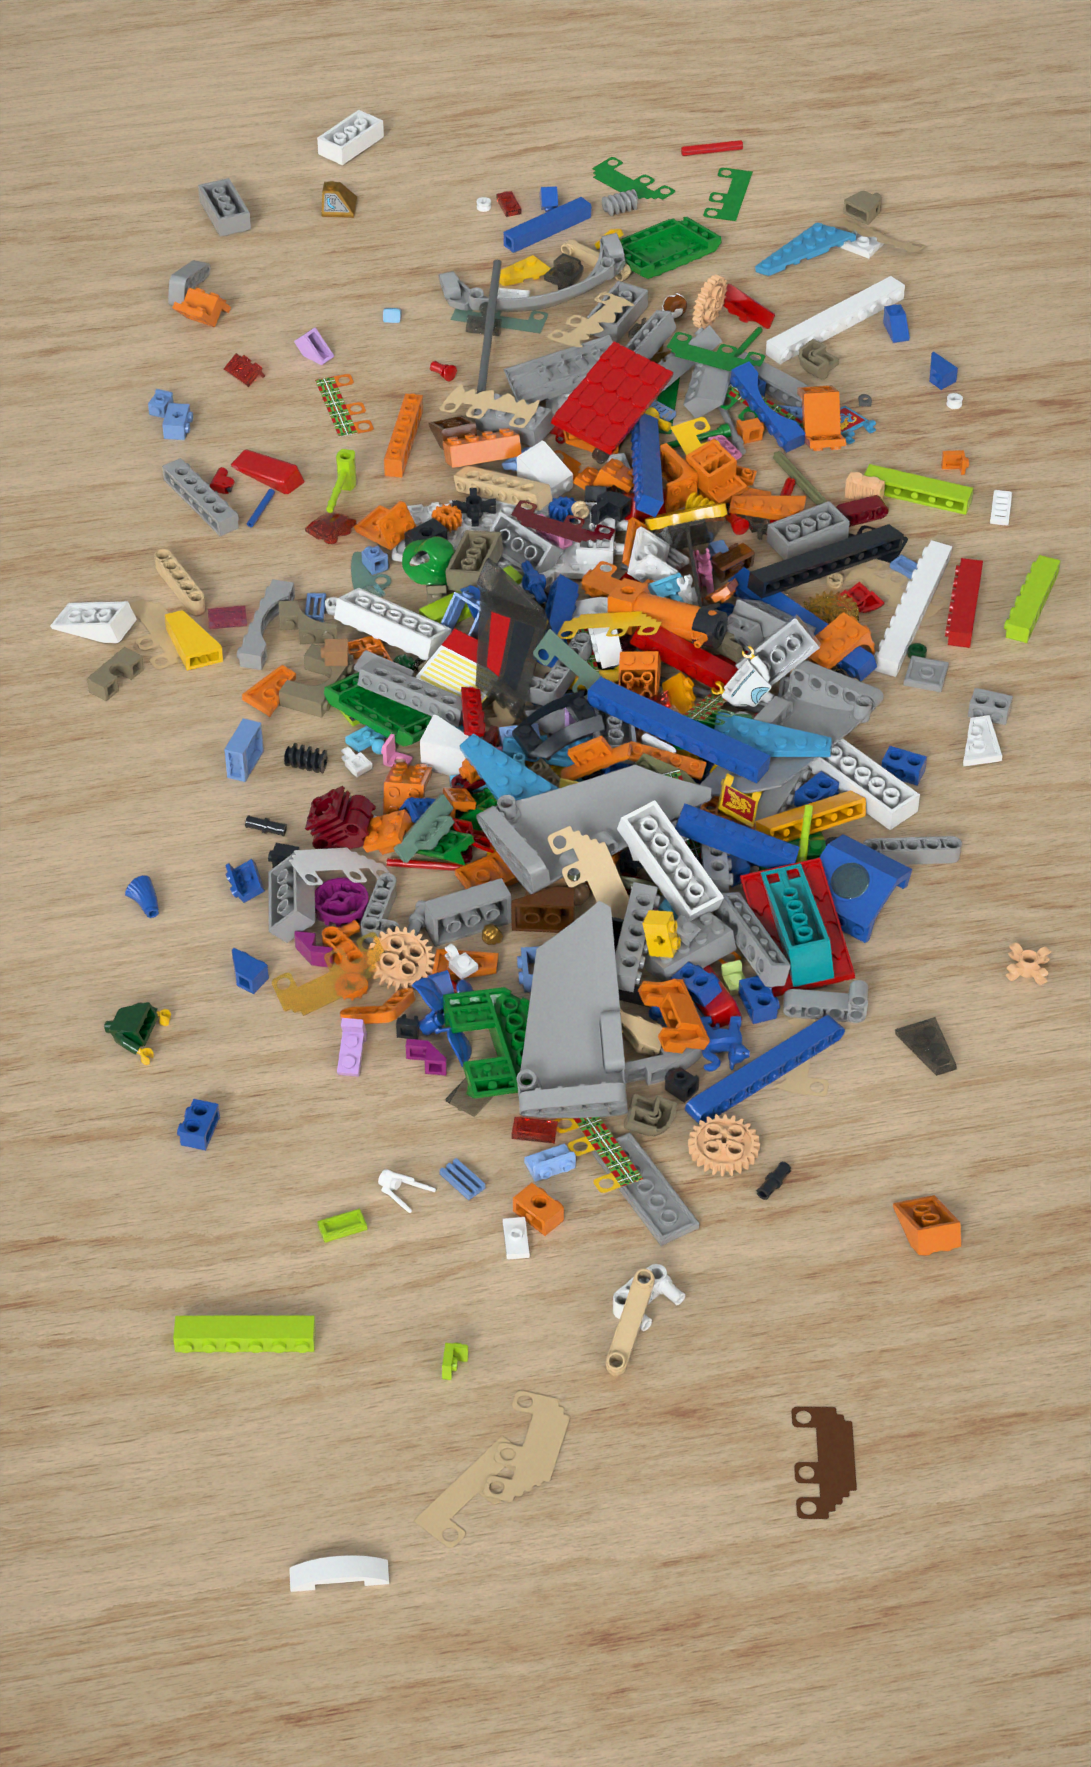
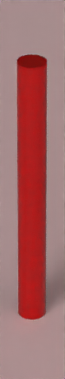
M387 858V866L455 871V869L463 866L450 862L409 860L407 863H404L401 859Z

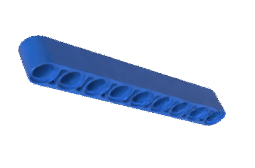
M830 1015L822 1017L693 1097L686 1104L685 1112L698 1124L700 1120L706 1123L707 1117L713 1120L715 1114L721 1115L839 1041L843 1037L845 1029Z

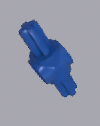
M526 560L521 564L524 572L522 587L524 590H529L530 594L535 596L539 604H543V602L547 601L544 592L546 577L544 574H539L537 570H534L530 561Z

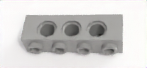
M700 843L702 867L721 893H729V886L733 885V873H729L732 870L731 858H727L730 854Z

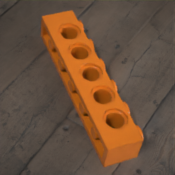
M405 393L384 457L385 476L403 477L423 414V395Z

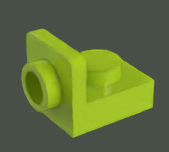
M445 1343L442 1379L451 1380L452 1372L457 1371L458 1361H468V1345Z

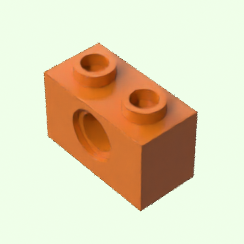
M532 1182L513 1197V1212L520 1217H525V1221L544 1236L564 1221L563 1205L558 1200L551 1198L543 1188L537 1187Z

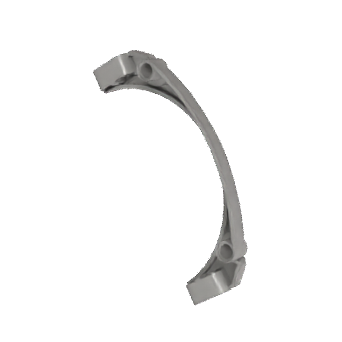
M617 233L601 236L598 261L584 281L547 294L497 299L496 312H525L547 309L576 298L599 286L606 280L612 279L625 266L624 251ZM454 271L439 274L440 285L449 306L467 311L481 309L487 311L489 298L484 296L481 288H468Z

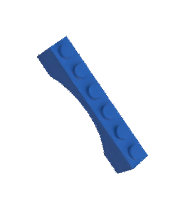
M750 361L732 369L730 378L732 386L737 388L741 398L745 399L750 409L758 415V419L767 427L769 434L775 437L779 447H782L787 453L804 445L805 432L794 420L779 415L764 402L758 389L759 373Z

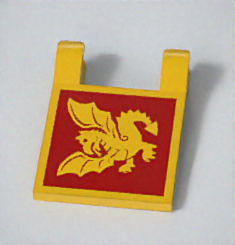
M727 773L725 779L721 781L722 787L717 809L753 827L758 801L762 792H753L747 796L731 787L734 776Z

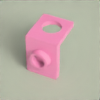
M390 734L381 750L383 764L392 767L393 764H396L395 760L404 759L405 763L410 765L413 757L396 752L395 735Z

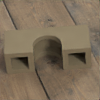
M126 647L121 649L87 678L89 693L104 701H108L119 691L117 677H126L132 680L144 670L142 655Z

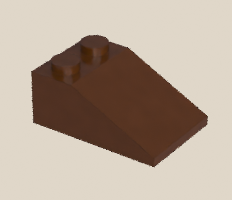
M464 416L429 422V427L440 448L443 450V441H447L449 437H458L460 439L465 438L467 434L478 436L476 423Z
M735 543L728 548L727 552L723 554L719 552L713 555L710 561L720 583L733 577L743 567L746 569L752 567L755 558L754 550L744 543Z
M552 887L511 900L512 931L559 933L574 922L575 888Z

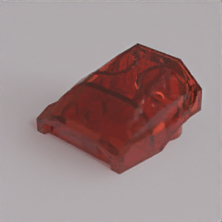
M333 511L332 513H325L312 521L305 528V531L318 540L323 539L326 544H335L338 541V536L349 535L351 528L357 522L356 519Z

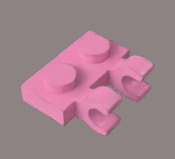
M706 548V553L701 555L699 550H696V558L699 561L698 571L700 574H703L701 576L702 587L706 586L707 594L714 592L710 551Z

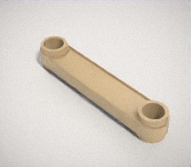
M574 239L567 240L561 246V252L566 257H572L593 268L595 267L599 258V252L579 244ZM625 264L621 272L614 276L617 281L627 279L632 272L630 266Z
M648 1269L638 1270L633 1278L606 1358V1369L613 1376L622 1375L627 1368L654 1287L655 1278ZM648 1278L650 1281L644 1284L640 1283L639 1279ZM613 1361L622 1363L620 1367H613L610 1364Z

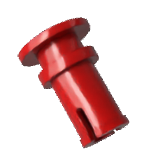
M433 361L430 364V370L440 374L448 382L452 381L457 374V368L454 365H443L437 361Z
M729 513L731 516L728 514L724 515L725 520L731 524L736 535H743L749 529L748 520L738 517L734 513Z

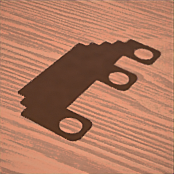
M794 1407L791 1411L794 1427L816 1428L818 1462H797L795 1464V1480L798 1483L819 1484L820 1497H800L796 1500L797 1516L801 1519H828L829 1512L836 1511L835 1505H841L843 1497H849L850 1491L857 1490L853 1425L851 1421L844 1420V1415L837 1414L835 1407ZM800 1411H807L811 1415V1420L805 1424L800 1423L796 1419V1414ZM804 1466L811 1467L814 1470V1476L811 1479H803L799 1475L800 1468ZM804 1502L814 1503L816 1505V1512L811 1515L804 1514L801 1511V1505Z

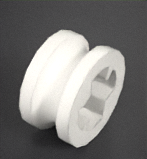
M481 197L477 199V209L479 211L486 212L491 209V200L489 198Z
M951 393L947 396L948 401L946 404L951 409H958L962 406L963 397L960 394Z
M336 597L328 598L325 601V611L329 615H335Z

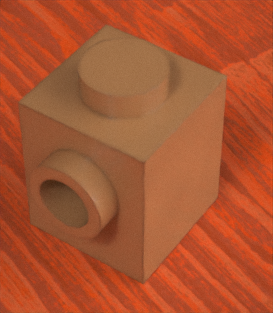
M325 639V646L321 647V658H325V666H348V639Z

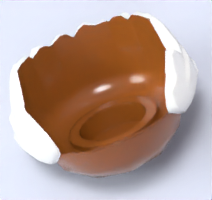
M678 293L665 298L662 311H671L673 318L680 317L687 310V301Z

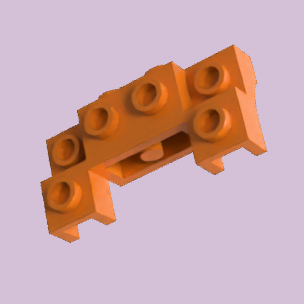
M672 979L664 982L643 981L638 992L644 1005L659 1007L667 1025L658 1034L664 1052L682 1054L686 1048L705 1050L710 1039L682 979Z

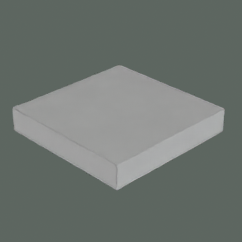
M911 656L904 679V686L942 692L949 662Z

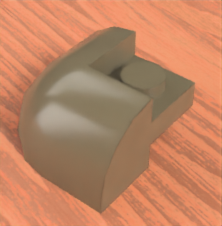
M812 339L799 349V362L806 372L824 380L828 377V372L839 365V359L826 352V345Z
M633 1094L628 1114L624 1121V1128L646 1136L660 1135L670 1128L674 1120L677 1102L657 1096L655 1100Z

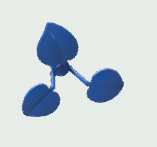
M421 978L411 986L419 992L432 1011L419 1021V1028L427 1036L433 1032L436 1034L447 1032L448 1040L463 1067V1063L469 1060L472 1053L470 1042L463 1032L452 1033L451 1027L442 1028L445 1023L444 1013H435L442 1008L441 990L432 979ZM460 980L457 982V993L475 991L468 981Z

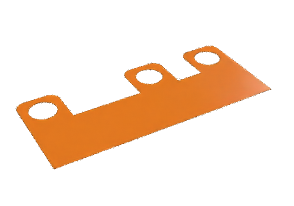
M600 561L582 583L610 594L621 580L611 577L617 569L615 565ZM609 565L612 570L604 572L600 569V566ZM650 579L644 581L645 584L655 582Z

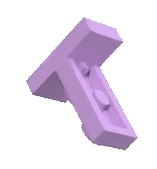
M342 1018L341 1028L343 1032L337 1074L359 1077L363 1044L367 1040L365 1024L362 1019Z

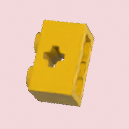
M649 910L642 923L649 956L674 958L677 949H680L681 939L677 935V921L674 920L673 912Z

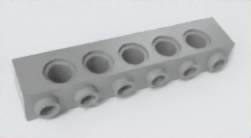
M179 458L162 466L164 481L219 536L239 528L238 513L230 508L228 503L223 501L219 494L213 491L209 484L204 482L200 475L191 469L188 463L186 464Z
M373 660L360 668L358 686L432 717L437 715L456 727L463 724L460 696Z
M633 882L615 954L618 989L633 992L635 984H640L642 972L638 971L643 969L646 957L642 955L643 953L647 954L648 951L642 923L648 911L659 906L660 896H657L658 887Z
M739 892L721 893L724 899L719 909L715 911L718 919L733 930L736 945L766 987L784 986L791 966L741 894Z

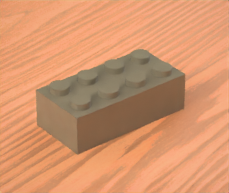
M465 530L445 571L448 590L460 592V589L471 585L485 591L503 553L501 532Z

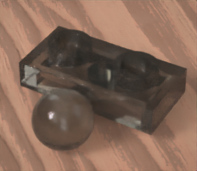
M483 302L479 306V311L482 314L481 317L467 316L466 332L484 334L488 302ZM495 318L493 336L500 337L502 319Z

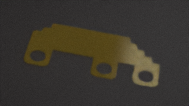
M370 932L357 939V945L362 957L352 962L349 961L343 948H337L326 953L324 960L330 972L297 987L291 973H284L274 978L272 986L283 1010L288 1011L292 1009L293 1013L301 1011L302 1015L305 1016L367 986V979L372 976L370 972L376 968L375 963L380 961L379 955L385 952L377 934ZM368 937L375 940V946L371 949H365L362 946L363 940ZM334 953H340L343 956L342 962L338 965L330 963V956ZM281 978H288L290 980V986L285 990L277 987V983Z

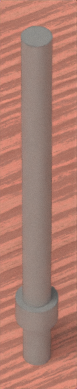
M719 406L718 408L725 424L727 423L730 427L733 445L744 455L746 450L743 446L742 437L738 435L728 411Z

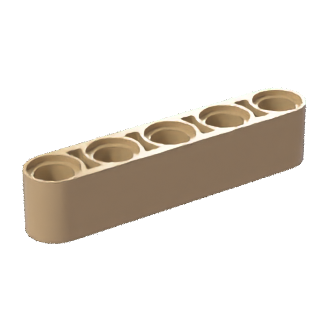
M157 550L154 554L156 571L190 614L194 616L204 614L206 611L204 593L169 550Z

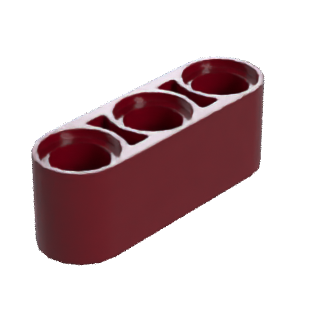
M878 495L836 506L850 521L849 527L882 519L889 512V508Z

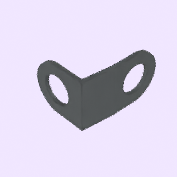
M861 394L858 397L859 406L871 407L872 398L867 394Z

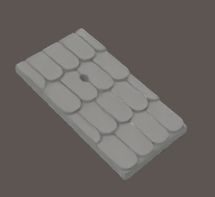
M610 335L582 343V347L573 346L503 370L517 400L525 399L527 403H534L537 400L542 401L547 398L550 400L574 390L614 341Z

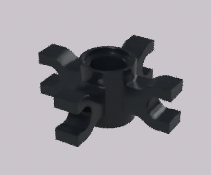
M469 488L470 496L466 498V502L452 500V507L457 506L461 513H466V516L471 519L472 527L479 526V518L482 517L483 512L496 514V498L482 501V498L477 495V488Z

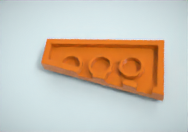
M732 496L729 513L781 520L804 511L806 496Z

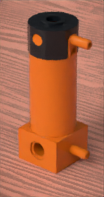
M626 578L608 595V613L642 611V614H647L646 617L651 616V619H656V622H662L661 627L687 641L693 642L696 648L706 646L717 649L724 640L728 625L726 612L649 594L648 584ZM629 626L626 634L632 635L638 626ZM619 628L617 629V631L623 632V629Z

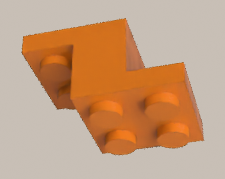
M197 287L195 290L189 288L184 302L182 301L181 304L174 302L172 307L185 318L212 327L216 326L221 311L229 313L231 309L226 304V300L219 298L218 294L210 292L209 295L203 289Z
M715 439L686 455V461L698 473V488L715 504H726L731 501L732 496H739L747 491V485L736 475L737 460Z
M612 458L600 471L588 466L575 478L573 483L584 490L587 485L611 486V491L613 492L618 487L626 493H630L634 489L633 469L624 466L620 460Z
M405 809L370 819L367 829L370 833L365 837L364 850L367 853L379 850L382 855L395 852L394 847L402 843L404 835L415 823L412 822L410 815Z

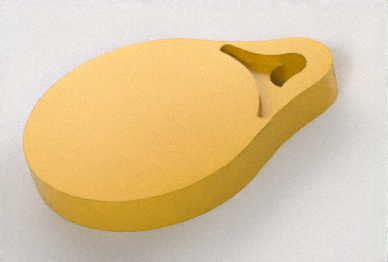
M710 504L656 515V517L646 518L645 523L648 530H656L727 515L726 504Z

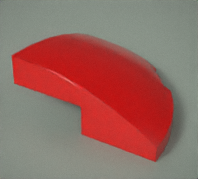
M860 581L848 591L845 589L832 600L835 606L851 613L871 612L885 604Z
M452 818L454 820L453 827L457 832L473 836L475 842L471 845L483 851L494 853V846L483 831L474 830L472 822Z

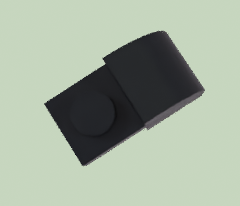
M618 492L599 494L597 496V504L591 508V523L598 525L608 516L621 522L631 514L632 499Z

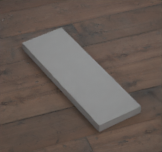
M629 1132L616 1138L618 1144L643 1177L642 1180L618 1189L660 1246L699 1229L700 1223L633 1135ZM596 1150L592 1151V1155L607 1174L611 1173Z

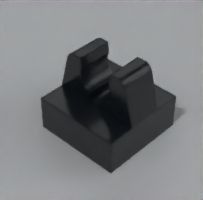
M403 1014L400 1018H397V1038L418 1040V1016H414V1019H407L406 1014Z

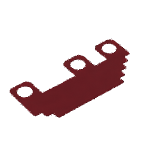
M524 500L518 502L511 514L517 517L516 520L521 521L520 524L578 543H581V541L588 542V540L596 541V539L611 540L615 532L614 528L598 524L594 531L583 529L582 526L585 520L573 515H568L564 522H560L535 514L534 511L537 505ZM528 503L533 508L524 509L521 507V504ZM576 518L580 520L581 523L573 524L569 521V519ZM605 527L608 528L611 532L605 534L600 532L599 528Z

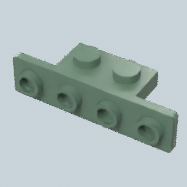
M440 794L404 835L402 843L394 847L395 852L404 863H407L418 850H431L435 848L441 837L450 831L454 820L448 815L452 812L453 806L444 794Z

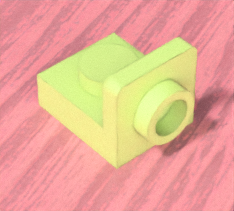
M741 960L721 965L720 979L731 996L738 994L739 980L746 979L742 972Z

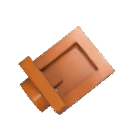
M964 450L943 451L941 467L942 469H960L961 475H965V470L969 467V459L965 457Z

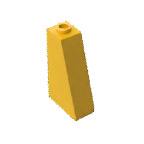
M183 610L165 614L166 630L187 671L223 662L222 646Z

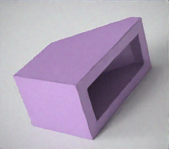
M316 328L311 329L294 341L304 357L320 365L334 357Z

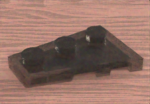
M935 1017L895 1029V1035L936 1076L957 1070L956 1062Z

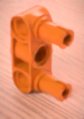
M353 920L341 928L334 926L324 928L322 931L323 947L333 948L335 964L340 966L346 973L365 975L366 969L370 966L367 964L369 958L367 957L368 950L365 952L361 951L349 939L350 936L360 932L358 922Z

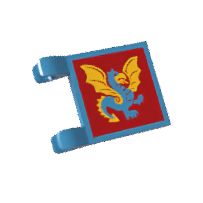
M847 406L840 408L841 435L846 439V443L851 444L855 442L852 439L855 436L853 431L862 426L869 433L876 431L873 428L876 425V421L867 420Z

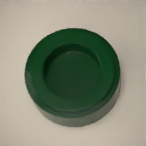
M913 643L908 647L907 655L910 659L911 656L926 658L927 648L923 644Z

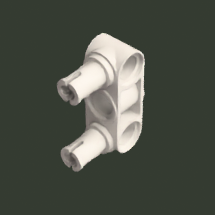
M652 1264L646 1268L653 1273L655 1278L648 1304L660 1294H664L676 1306L683 1302L685 1294L672 1284V1280L667 1275V1270L664 1266ZM633 1278L614 1293L613 1314L618 1319L621 1317ZM648 1278L639 1279V1282L644 1284L650 1281ZM644 1314L640 1326L642 1331H646L652 1324V1319Z

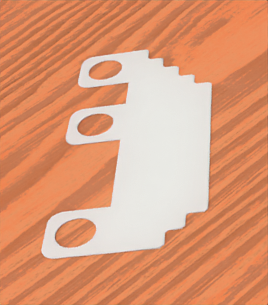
M348 848L294 850L296 855H292L293 859L289 860L308 885L323 884V881L315 871L343 870L346 876L354 883L367 881L366 877L359 870L360 868H369L377 879L379 878V875L376 873L377 870L390 873L383 863H376L373 859H367L364 855L360 856L357 852H351ZM349 872H357L360 874L361 879H353ZM311 874L315 876L317 882L308 881L305 875Z

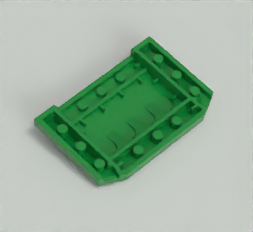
M683 217L682 221H676L674 218L668 219L619 239L624 251L625 264L629 265L632 271L646 279L660 276L662 273L674 270L681 265H686L693 260L701 259L703 256L715 252L722 243L721 236L689 217Z
M359 672L324 688V695L331 706L387 738L390 734L395 735V742L403 747L420 741L432 719V716L358 686Z

